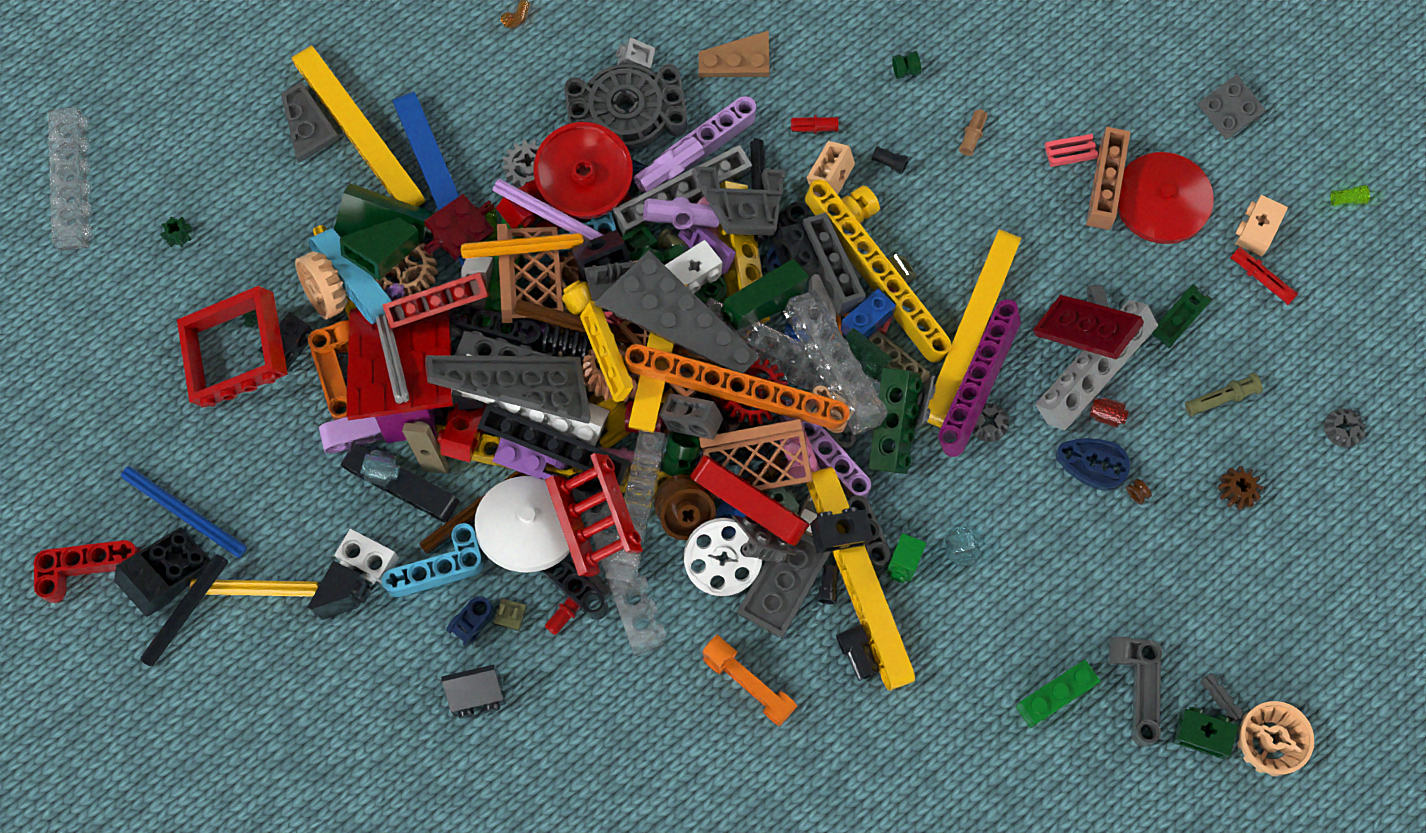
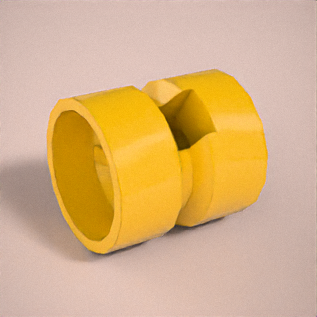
M864 185L852 191L850 196L841 198L860 224L864 219H869L880 210L875 194Z
M593 392L588 398V402L610 410L604 426L605 430L613 433L625 426L627 404L624 401L614 402L610 398L605 401L603 396L596 397L595 392Z

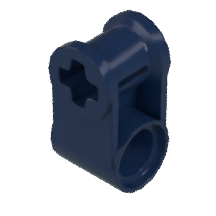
M483 596L472 598L463 610L452 619L446 631L448 633L453 632L463 641L465 647L470 646L484 627L492 620L495 612L493 605ZM480 604H486V613L477 616L475 614L476 607ZM460 627H463L468 632L465 633Z

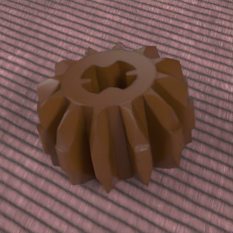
M1239 466L1236 470L1229 468L1227 475L1223 474L1220 477L1222 483L1217 486V490L1224 492L1220 496V500H1225L1226 498L1229 500L1227 507H1231L1235 503L1237 510H1242L1244 505L1247 508H1251L1254 502L1260 500L1261 496L1259 493L1263 490V486L1256 484L1260 481L1259 476L1254 478L1251 476L1253 469H1249L1245 473L1243 466Z

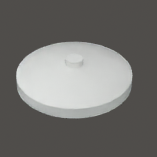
M520 476L505 480L489 490L479 503L475 515L476 537L483 552L499 566L517 572H536L558 564L570 553L545 479H538L533 476Z

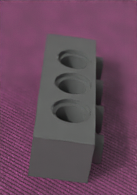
M827 213L803 219L802 224L820 265L817 272L837 315L841 316L852 312L864 301L866 295Z
M464 331L455 356H466L467 354L480 356L481 352L490 351L491 354L489 356L558 357L553 356L551 352L540 353L534 351L533 348L526 345H520V347L512 345L502 338L491 339L477 331L472 333Z

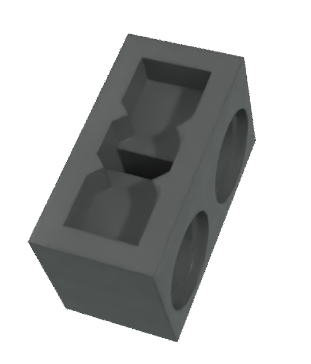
M672 393L668 394L659 413L669 431L714 440L723 421V417L713 401Z

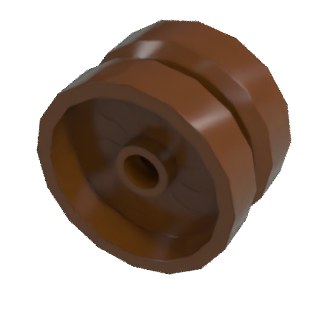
M678 474L669 477L659 485L654 494L653 505L661 526L669 536L677 540H688L697 527L709 520L715 519L716 509L708 490L691 479L690 475Z

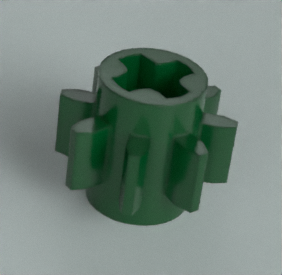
M170 217V220L161 224L165 232H162L160 235L164 240H167L170 247H173L175 244L180 245L182 248L183 244L192 240L189 232L193 231L190 224H186L183 217L179 220Z

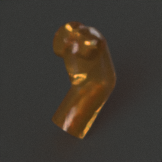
M519 0L516 12L512 14L510 12L503 13L501 15V22L504 26L513 28L524 23L530 3L527 0Z

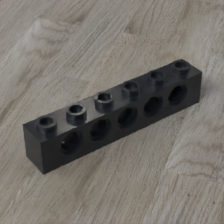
M489 404L486 405L478 428L583 471L594 467L590 455L594 453L608 455L614 464V473L618 484L621 486H625L634 464L632 461Z

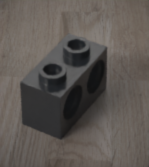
M291 312L279 324L287 370L308 345V337L312 332L311 327ZM261 346L258 351L264 358L263 349Z

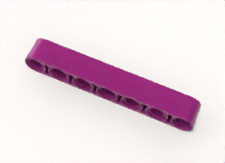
M1003 300L996 306L939 431L938 437L943 452L949 457L959 456L965 450L1020 327L1021 318L1018 306L1012 300ZM969 397H975L972 400H967ZM960 418H966L963 421H957ZM951 439H956V441L952 443H947Z

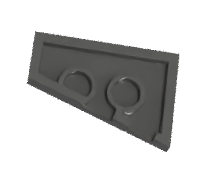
M302 82L281 93L298 163L339 140L338 134Z

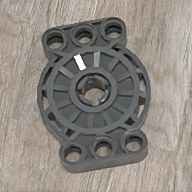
M618 64L598 72L587 84L578 77L569 78L564 84L569 124L590 122L602 125L617 134L628 150L645 147L654 142L664 130L672 136H681L687 130V113L679 69L675 65H663L656 75L653 71L643 66ZM666 78H673L674 80H672V81H667V80H665V79H666ZM573 91H580L578 94H572ZM672 98L677 99V101L670 102L668 100ZM624 104L633 106L629 109V114H625L624 110L619 107ZM576 112H583L582 115H574ZM675 119L681 120L680 123H673L671 121Z

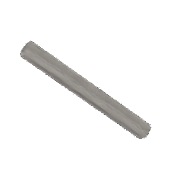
M384 314L383 316H378L376 322L395 401L401 404L409 400V394L393 329L390 328L386 314Z

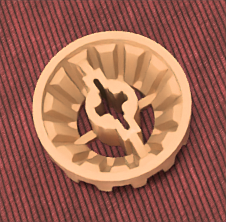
M314 251L297 258L295 266L300 283L317 313L325 320L342 313L348 302L346 298L347 292L343 289V281L339 279L338 271L333 268L331 260H328L325 254Z
M1279 701L1265 702L1254 707L1242 717L1241 725L1237 729V733H1239L1237 746L1242 749L1245 755L1243 757L1245 762L1251 763L1256 767L1255 770L1257 772H1265L1270 774V776L1287 775L1303 767L1310 759L1314 748L1313 730L1305 715L1294 706ZM1263 723H1274L1276 725L1269 728ZM1273 734L1275 735V741L1278 742L1276 744L1272 743L1273 738L1271 737V735ZM1253 737L1258 739L1259 745L1263 749L1261 755L1253 745ZM1277 751L1284 753L1278 759L1266 758L1267 753H1275Z

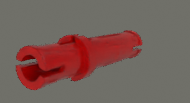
M1241 246L1230 257L1231 260L1247 271L1246 274L1249 277L1252 275L1268 290L1284 301L1286 305H1289L1298 295V292H1295L1279 277L1263 266V261L1260 259L1256 260Z

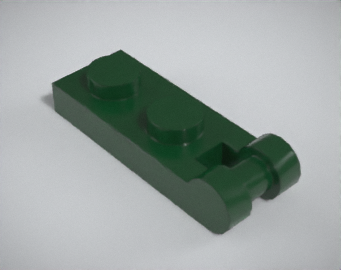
M1194 284L1190 286L1158 322L1157 328L1151 333L1168 348L1172 347L1213 300L1210 296H1204L1198 291L1199 288ZM1192 298L1198 305L1196 306L1189 300Z

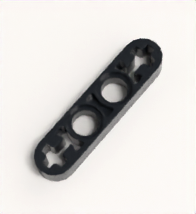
M467 304L449 310L450 321L455 327L462 330L481 332L489 337L502 338L508 342L529 347L538 346L543 337L540 326L532 321L512 318L514 329L511 333L504 334L501 332V328L505 324L502 323L501 313ZM464 312L467 317L472 318V324L468 318L461 317L459 321L456 315H461ZM489 317L491 322L487 327L481 328L478 326L479 319ZM520 326L522 331L526 333H531L532 330H534L536 336H531L530 339H528L525 333L520 332Z

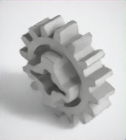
M523 140L522 146L514 143L515 150L507 149L508 157H503V172L506 174L507 181H512L514 187H518L519 184L523 186L534 180V159L540 145H536V140H532L531 144H527L526 140Z

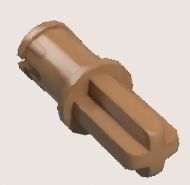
M982 109L975 110L969 126L965 127L964 132L966 134L959 147V151L964 155L972 156L978 139L983 136L982 129L988 114Z

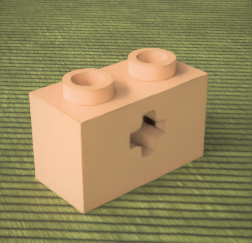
M828 141L807 176L809 186L814 180L822 179L828 182L838 195L855 166L850 146ZM813 192L816 196L822 197L820 193Z
M1260 195L1256 203L1251 201L1245 212L1249 217L1246 222L1241 221L1235 233L1239 235L1235 244L1259 256H1263L1269 248L1288 207L1263 195Z

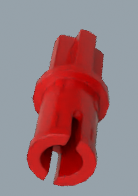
M814 115V117L792 118L791 131L814 132V134H817V132H838V116L817 117V115Z
M576 587L573 593H577L581 589ZM569 598L563 604L560 603L558 605L559 609L545 624V628L553 635H557L571 618L574 619V614L579 609Z

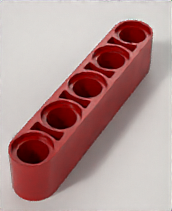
M703 455L690 475V478L793 546H797L810 525L806 520L706 455Z

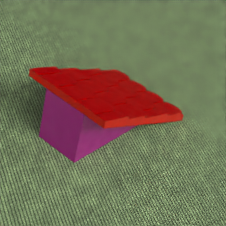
M358 308L350 310L346 412L348 421L375 417L386 443L406 441L407 439L402 431L404 423H415L418 421L428 424L434 436H437L435 408L453 406V389L427 382L425 360L426 355L452 356L449 310L392 328L409 394V400L401 404L395 401L377 322L370 324Z

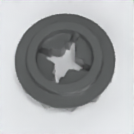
M985 403L972 433L983 441H997L1006 434L1009 428V416L1005 413L1004 408L997 406L996 403ZM996 416L993 422L995 426L989 424L982 428L986 420L984 417L991 418Z
M1341 407L1332 411L1326 417L1324 431L1327 438L1335 445L1352 447L1357 445L1364 437L1366 424L1362 422L1361 415H1357L1352 409L1347 410ZM1343 420L1346 425L1353 426L1348 430V433H1346L1345 429L1337 428L1343 424Z

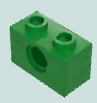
M904 533L901 534L886 572L891 575V579L899 583L911 582L926 542Z

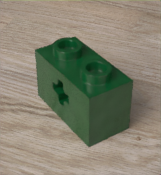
M1189 707V709H1184L1179 713L1172 743L1223 760L1231 756L1238 725L1230 723L1231 720L1223 716L1216 715L1214 718L1204 715V710L1195 707ZM1206 727V732L1210 733V735L1205 737V732L1200 729Z

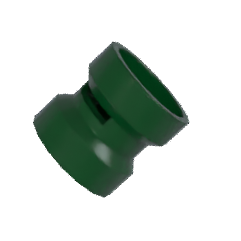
M917 51L909 52L906 56L900 54L892 56V66L896 79L904 78L908 74L913 76L921 74V62Z

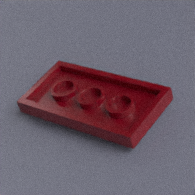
M1060 294L1033 331L1037 337L1117 360L1142 327L1144 321L1139 315Z

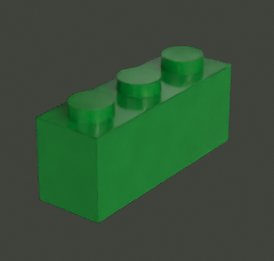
M1085 659L1020 701L1015 707L1031 729L1094 688L1101 681Z

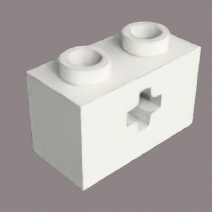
M705 240L665 265L683 284H687V287L694 294L705 283H712L717 280L722 273L721 259Z

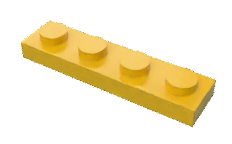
M589 301L580 318L614 402L624 401L633 388L632 378L626 370L623 356L617 348L615 337L608 326L605 313L601 308L594 305L595 301Z

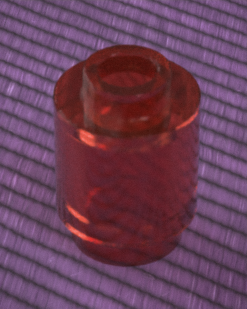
M1095 397L1089 416L1093 417L1094 421L1118 428L1120 424H1125L1129 410L1125 409L1126 404L1105 397L1101 399Z

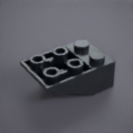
M180 527L117 564L114 582L147 618L168 605L190 585L191 580L197 579L211 559Z

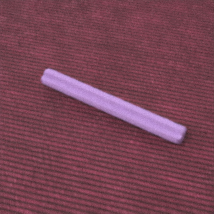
M498 179L493 186L494 192L572 234L581 233L585 241H590L603 235L501 179Z

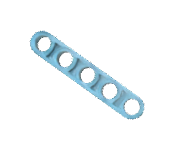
M330 228L309 238L311 250L325 254L327 259L331 260L333 268L338 271L339 279L343 281L342 286L347 292V296L370 324L376 323L377 317L385 314L382 305L392 302L388 295L370 274L341 256L340 236L334 229Z

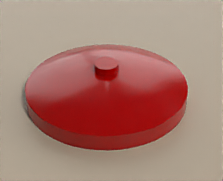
M576 122L554 130L544 139L534 159L533 173L537 190L546 204L573 219H593L611 212L624 200L631 186L633 167L628 148L617 134L599 124Z
M1169 152L1149 153L1138 157L1124 169L1117 212L1123 223L1137 236L1159 244L1179 243L1196 235L1209 219L1214 203L1212 186L1202 169L1186 157Z

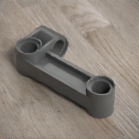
M1111 637L1109 664L1134 667L1132 740L1138 746L1148 747L1156 742L1161 735L1160 678L1162 648L1157 642L1152 640ZM1142 649L1150 650L1153 654V660L1144 658ZM1141 727H1146L1150 730L1152 735L1150 740L1142 737Z

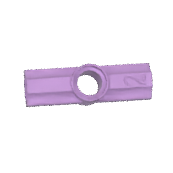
M691 137L674 150L670 149L655 159L653 164L637 173L633 177L635 184L639 190L646 193L664 181H669L684 171L686 166L705 154L702 145L694 137Z
M678 197L672 201L647 198L644 202V221L671 223L680 230L688 229L691 226L716 228L719 225V220L710 205L690 203L684 197Z

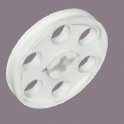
M717 518L701 524L689 536L684 548V564L689 578L699 589L711 595L729 596L743 591L756 579L762 565V560L747 557L740 552L741 546L747 543L749 537L734 519ZM726 526H732L736 529L735 535L730 539L721 536V531ZM706 534L711 537V542L708 546L700 547L696 543L700 535ZM725 551L730 558L724 559L723 563H721L719 558L715 556L721 555ZM702 559L705 561V568L698 572L692 570L691 564L694 560ZM740 567H745L749 570L748 577L742 580L736 578L735 571ZM716 575H720L725 579L724 584L719 588L710 585L711 578Z

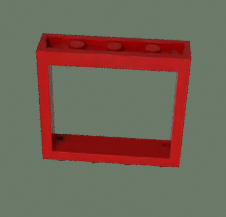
M256 286L177 319L190 403L199 405L201 408L214 407L220 401L235 399L238 394L255 391L258 386L275 383L276 379L288 375L275 298L272 291ZM256 309L265 365L206 388L198 333Z

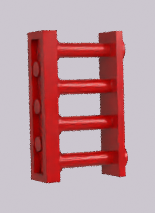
M597 453L590 455L594 467L569 480H567V477L551 476L545 479L578 576L593 577L601 573L598 566L599 561L622 549L626 553H640L643 551L640 544L641 537L634 528L616 479L614 464L608 455ZM598 476L603 490L576 504L572 494L573 489ZM607 500L611 515L585 528L581 519V513ZM616 525L620 539L593 552L589 541L590 537Z

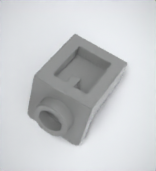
M630 37L624 44H620L617 49V65L634 64L650 70L656 48Z

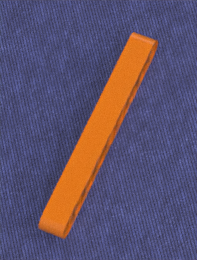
M631 345L625 353L624 365L632 373L791 418L801 419L802 421L830 429L840 428L847 421L850 414L848 406L841 401L644 345ZM639 354L643 361L638 364L633 363L629 356ZM663 361L668 365V369L660 371L655 367L654 363ZM688 368L692 371L693 376L685 378L680 374V370ZM705 376H715L718 383L715 385L708 384ZM730 383H740L743 390L741 392L733 391ZM755 390H765L768 395L767 398H758ZM780 397H789L792 400V405H783ZM805 404H814L817 408V413L808 412ZM830 411H839L841 413L842 420L833 419L830 415Z

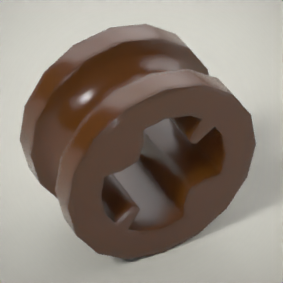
M1136 479L1133 482L1134 485H1128L1126 490L1136 503L1142 505L1145 502V498L1149 499L1152 493L1143 481Z

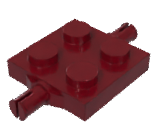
M464 194L457 197L425 220L424 225L431 231L434 240L424 246V250L428 255H431V253L441 247L448 251L455 261L461 258L462 244L483 242L494 234V228L485 219V215L495 209L493 203L491 204V201L488 200L477 208Z

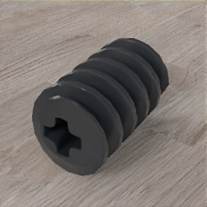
M547 322L541 340L543 353H547L552 348L553 356H557L562 351V357H568L571 354L572 357H581L582 362L584 356L588 355L589 350H593L587 333L581 339L579 331L576 330L571 336L569 328H566L561 333L559 325H556L552 330L550 323Z

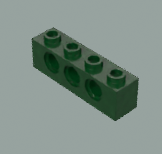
M891 368L882 369L868 469L901 474L908 473V468L911 465V445L915 438L914 424L915 418L918 415L917 403L919 392L922 388V373ZM902 391L903 396L902 399L899 400V395ZM899 417V423L896 426V418ZM895 442V449L892 451V444Z

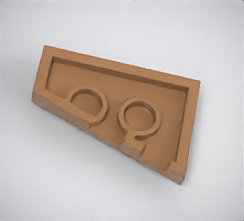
M769 31L700 51L699 77H769Z

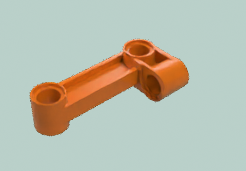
M349 320L316 329L308 337V344L333 420L346 417V412L336 414L338 408L347 407V387L337 354L348 352ZM326 341L324 346L316 347L318 342Z
M718 634L703 649V661L719 675L723 671L726 672L765 706L763 713L776 725L781 726L798 707L788 695L782 691L775 694L734 659L738 651Z

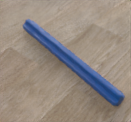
M126 467L121 473V477L237 558H241L246 552L247 547L132 467Z

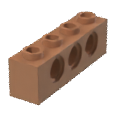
M1106 127L1100 141L1086 226L1110 230L1116 219L1131 131Z

